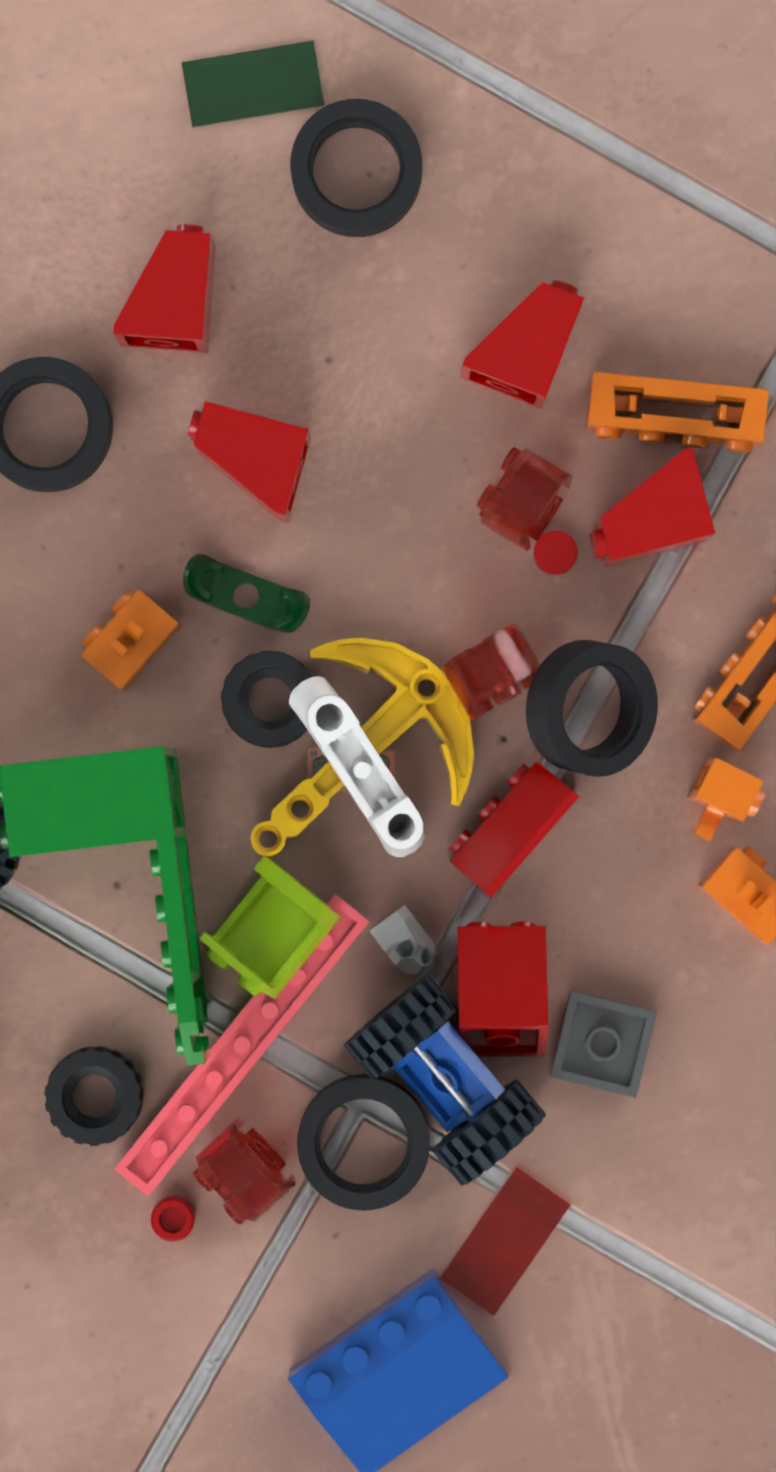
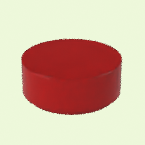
M550 531L543 534L536 542L533 550V557L537 567L549 575H561L568 572L575 564L578 556L575 541L570 535L562 531Z
M168 1196L161 1199L155 1205L151 1214L153 1231L165 1241L175 1242L184 1239L190 1234L195 1224L194 1208L189 1201L180 1196Z

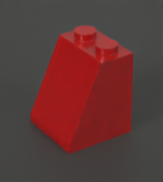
M180 224L177 225L176 231L165 230L114 324L113 334L121 347L208 353L215 247L211 234L203 233V227Z
M553 280L550 285L542 282L465 357L460 378L542 409L584 297L576 295L578 289L568 283Z
M205 401L202 412L194 410L188 431V436H191V441H193L198 454L275 518L288 523L311 440L309 429Z
M693 447L682 450L598 519L594 525L595 530H592V533L589 534L595 559L603 558L605 567L707 541L715 534Z
M481 921L471 922L466 926H457V1033L462 1036L477 1057L545 1056L549 1028L546 926H536L528 921L515 922L510 926H492L490 923Z

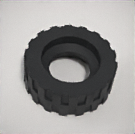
M267 650L246 656L232 667L231 672L224 681L223 691H221L222 711L228 725L240 738L260 747H281L302 737L307 728L293 709L290 707L287 714L279 720H261L253 714L249 707V692L256 682L264 678L279 679L292 692L298 684L313 676L299 660L283 652Z
M89 1046L67 1055L51 1072L48 1084L45 1087V1109L50 1114V1122L61 1131L60 1134L65 1138L69 1137L75 1140L74 1143L80 1145L84 1143L90 1144V1146H99L103 1143L108 1144L115 1141L132 1127L143 1106L144 1088L141 1085L142 1079L139 1072H136L133 1067L134 1064L129 1059H125L122 1053L106 1049L107 1047ZM90 1074H99L106 1077L112 1082L116 1091V1101L112 1110L106 1115L96 1118L83 1115L78 1111L73 1102V1090L76 1083L82 1077Z

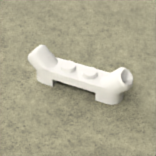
M316 676L302 681L291 692L289 699L291 708L319 746L388 854L395 857H405L414 853L423 844L425 839L423 821L409 797L403 793L363 732L358 719L348 704L338 696L327 680Z

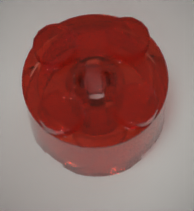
M513 447L501 465V470L505 472L496 487L492 484L488 485L481 495L477 507L481 509L479 516H481L482 525L528 551L531 548L529 537L538 541L563 501L562 498L557 496L560 486L563 485L569 489L573 476L528 448L520 451Z
M512 624L485 638L483 642L475 647L468 648L442 665L441 668L469 718L473 721L494 708L491 701L494 700L496 705L499 704L501 706L520 695L522 691L518 685L522 684L525 690L528 689L533 676L541 664L522 631H519L516 624Z
M236 1119L197 1154L196 1160L199 1167L193 1174L204 1189L209 1192L215 1190L226 1202L223 1207L227 1214L236 1223L241 1225L246 1220L257 1221L296 1185L293 1174L287 1179L284 1177L281 1169L286 1163L274 1147L254 1128L247 1133L240 1128L244 1121Z

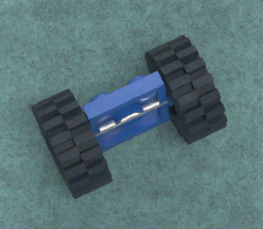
M427 974L378 1012L344 1046L372 1080L393 1067L445 1131L451 1130L434 1147L433 1153L458 1183L463 1186L478 1178L484 1171H488L497 1161L503 1159L509 1151L517 1147L543 1121L546 1113L518 1079L503 1087L448 1021L444 1023L457 1010V1007L430 974Z

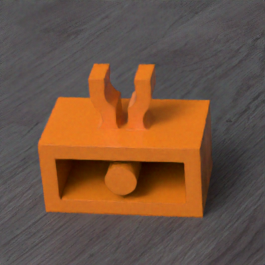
M140 589L133 595L129 591L125 592L111 609L115 614L105 628L100 624L95 626L82 642L86 649L81 656L122 691L128 688L181 627L176 620Z
M716 757L706 758L687 796L705 806L692 834L706 841H711L723 815L734 821H744L746 816L754 817L765 797V793L760 791L764 781Z
M732 846L698 886L763 944L769 946L776 938V880L763 870L767 862L754 850L747 846L741 851L738 847Z

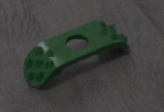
M204 554L194 555L188 561L183 573V586L185 592L190 597L208 606L272 630L285 633L294 632L305 621L310 609V598L305 592L289 589L222 564ZM249 584L257 589L259 600L256 605L251 608H242L235 603L233 594L240 585Z

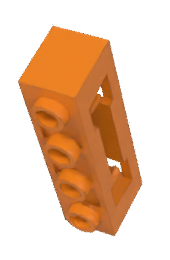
M593 372L590 378L585 429L595 430V437L602 439L619 440L621 439V433L639 435V442L649 444H664L666 437L682 439V446L689 448L705 449L708 448L709 442L725 443L726 451L751 453L752 446L759 447L764 442L769 389ZM615 391L641 394L640 400L705 407H711L715 402L741 404V407H729L726 404H720V408H717L715 423L736 424L735 428L713 426V421L651 414H641L639 418L615 416V412L634 415L637 406V396L615 395Z
M776 594L774 595V597H773L772 600H771V602H773L775 605H776ZM776 608L767 619L761 615L758 617L745 635L750 640L741 655L734 651L719 670L725 677L715 690L708 686L693 705L699 711L693 720L734 751H739L776 702L775 666L753 696L752 700L756 704L742 723L738 721V718L750 705L751 701L740 693H735L726 708L722 705V702L733 687H740L775 641Z

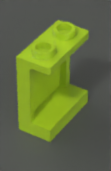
M263 856L253 868L261 875L259 880L214 935L204 932L199 939L210 948L205 955L225 971L231 966L241 974L236 981L249 993L257 997L260 992H263L276 999L341 916L283 867L270 858Z

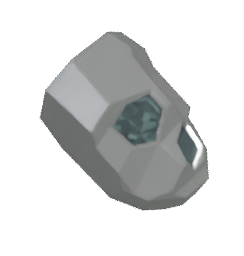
M405 904L369 929L370 933L399 970L407 974H426L436 967L437 951L434 942Z

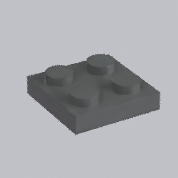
M570 990L550 1077L636 1098L657 1012Z

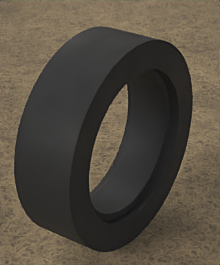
M347 99L329 104L317 111L305 122L293 144L290 170L294 192L306 214L319 226L332 233L346 237H366L386 231L396 225L409 212L419 193L422 178V155L415 133L397 112L381 103L367 99ZM348 128H365L380 134L389 141L399 159L400 174L394 189L382 202L366 209H347L332 203L319 190L313 176L314 160L321 145L333 134Z
M53 357L28 358L16 362L0 372V473L16 485L37 492L67 490L88 479L104 461L110 448L113 433L110 406L96 382L80 367ZM41 383L58 384L73 391L83 402L88 418L87 434L81 448L72 458L53 467H35L20 461L10 451L3 431L4 416L14 397L22 390Z
M577 640L566 643L547 656L533 676L526 700L528 732L541 756L558 768L594 777L618 773L631 765L640 756L652 736L658 712V696L655 682L644 661L625 647L593 640ZM595 666H603L612 674L620 691L621 702L618 720L611 734L602 743L593 748L581 750L570 740L565 730L563 721L564 701L571 684L581 673Z
M368 1074L346 1076L331 1082L320 1090L311 1100L303 1114L297 1138L299 1162L305 1177L312 1187L328 1201L343 1208L360 1211L380 1209L406 1196L420 1180L426 1168L430 1150L428 1124L416 1099L398 1083L382 1076L372 1080ZM370 1099L385 1104L399 1116L407 1133V1150L402 1163L389 1177L376 1183L356 1184L340 1178L329 1168L321 1152L320 1134L326 1119L336 1108L352 1100Z

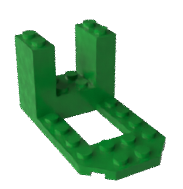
M158 746L0 765V803H3L5 821H0V846L2 849L8 848L9 858L151 840L157 841V849L150 850V863L153 877L161 876L163 894L155 895L158 923L166 922L168 940L161 941V955L163 967H172L173 982L166 987V997L169 1014L177 1013L178 1028L175 1029L177 1055H185L187 1066L205 1064L210 1057L208 1036H200V1033H204V1023H208V1011L177 749Z

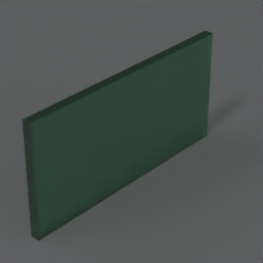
M313 40L181 62L192 128L324 106Z

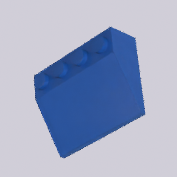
M432 1268L289 1370L288 1380L314 1417L358 1471L376 1472L509 1376Z

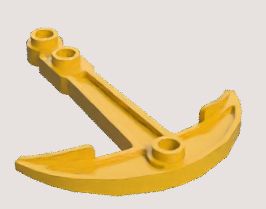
M361 637L325 643L309 650L310 659L341 663L366 674H369L372 669L396 688V692L361 727L379 755L420 719L428 721L443 742L439 749L449 775L451 805L460 806L472 774L474 749L470 718L455 686L447 676L429 659L394 642ZM429 681L434 685L435 691L431 696H423L419 693L418 685L421 682ZM329 762L311 779L303 780L272 810L270 821H263L254 827L250 839L252 848L257 854L266 857L278 855L285 846L286 838L297 837L328 807L330 799L344 787V784ZM298 801L305 802L309 808L307 815L301 818L294 816L291 811L292 805ZM264 832H272L276 835L277 842L273 847L265 848L260 844L259 839Z

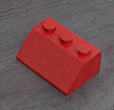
M534 762L530 768L523 763L506 782L512 787L501 801L494 796L477 815L483 820L479 827L472 834L465 829L448 848L454 853L449 861L490 898L580 797L538 762Z

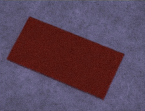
M516 1167L440 1279L494 1316L571 1204Z

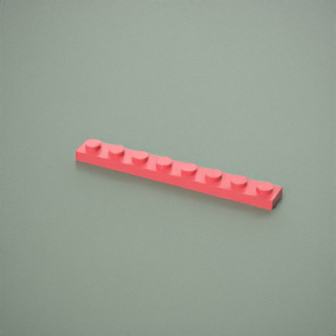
M336 893L327 905L337 912L341 918L276 999L263 992H260L257 997L253 995L211 1047L210 1057L206 1063L198 1064L114 1168V1170L145 1195L149 1196L370 922Z

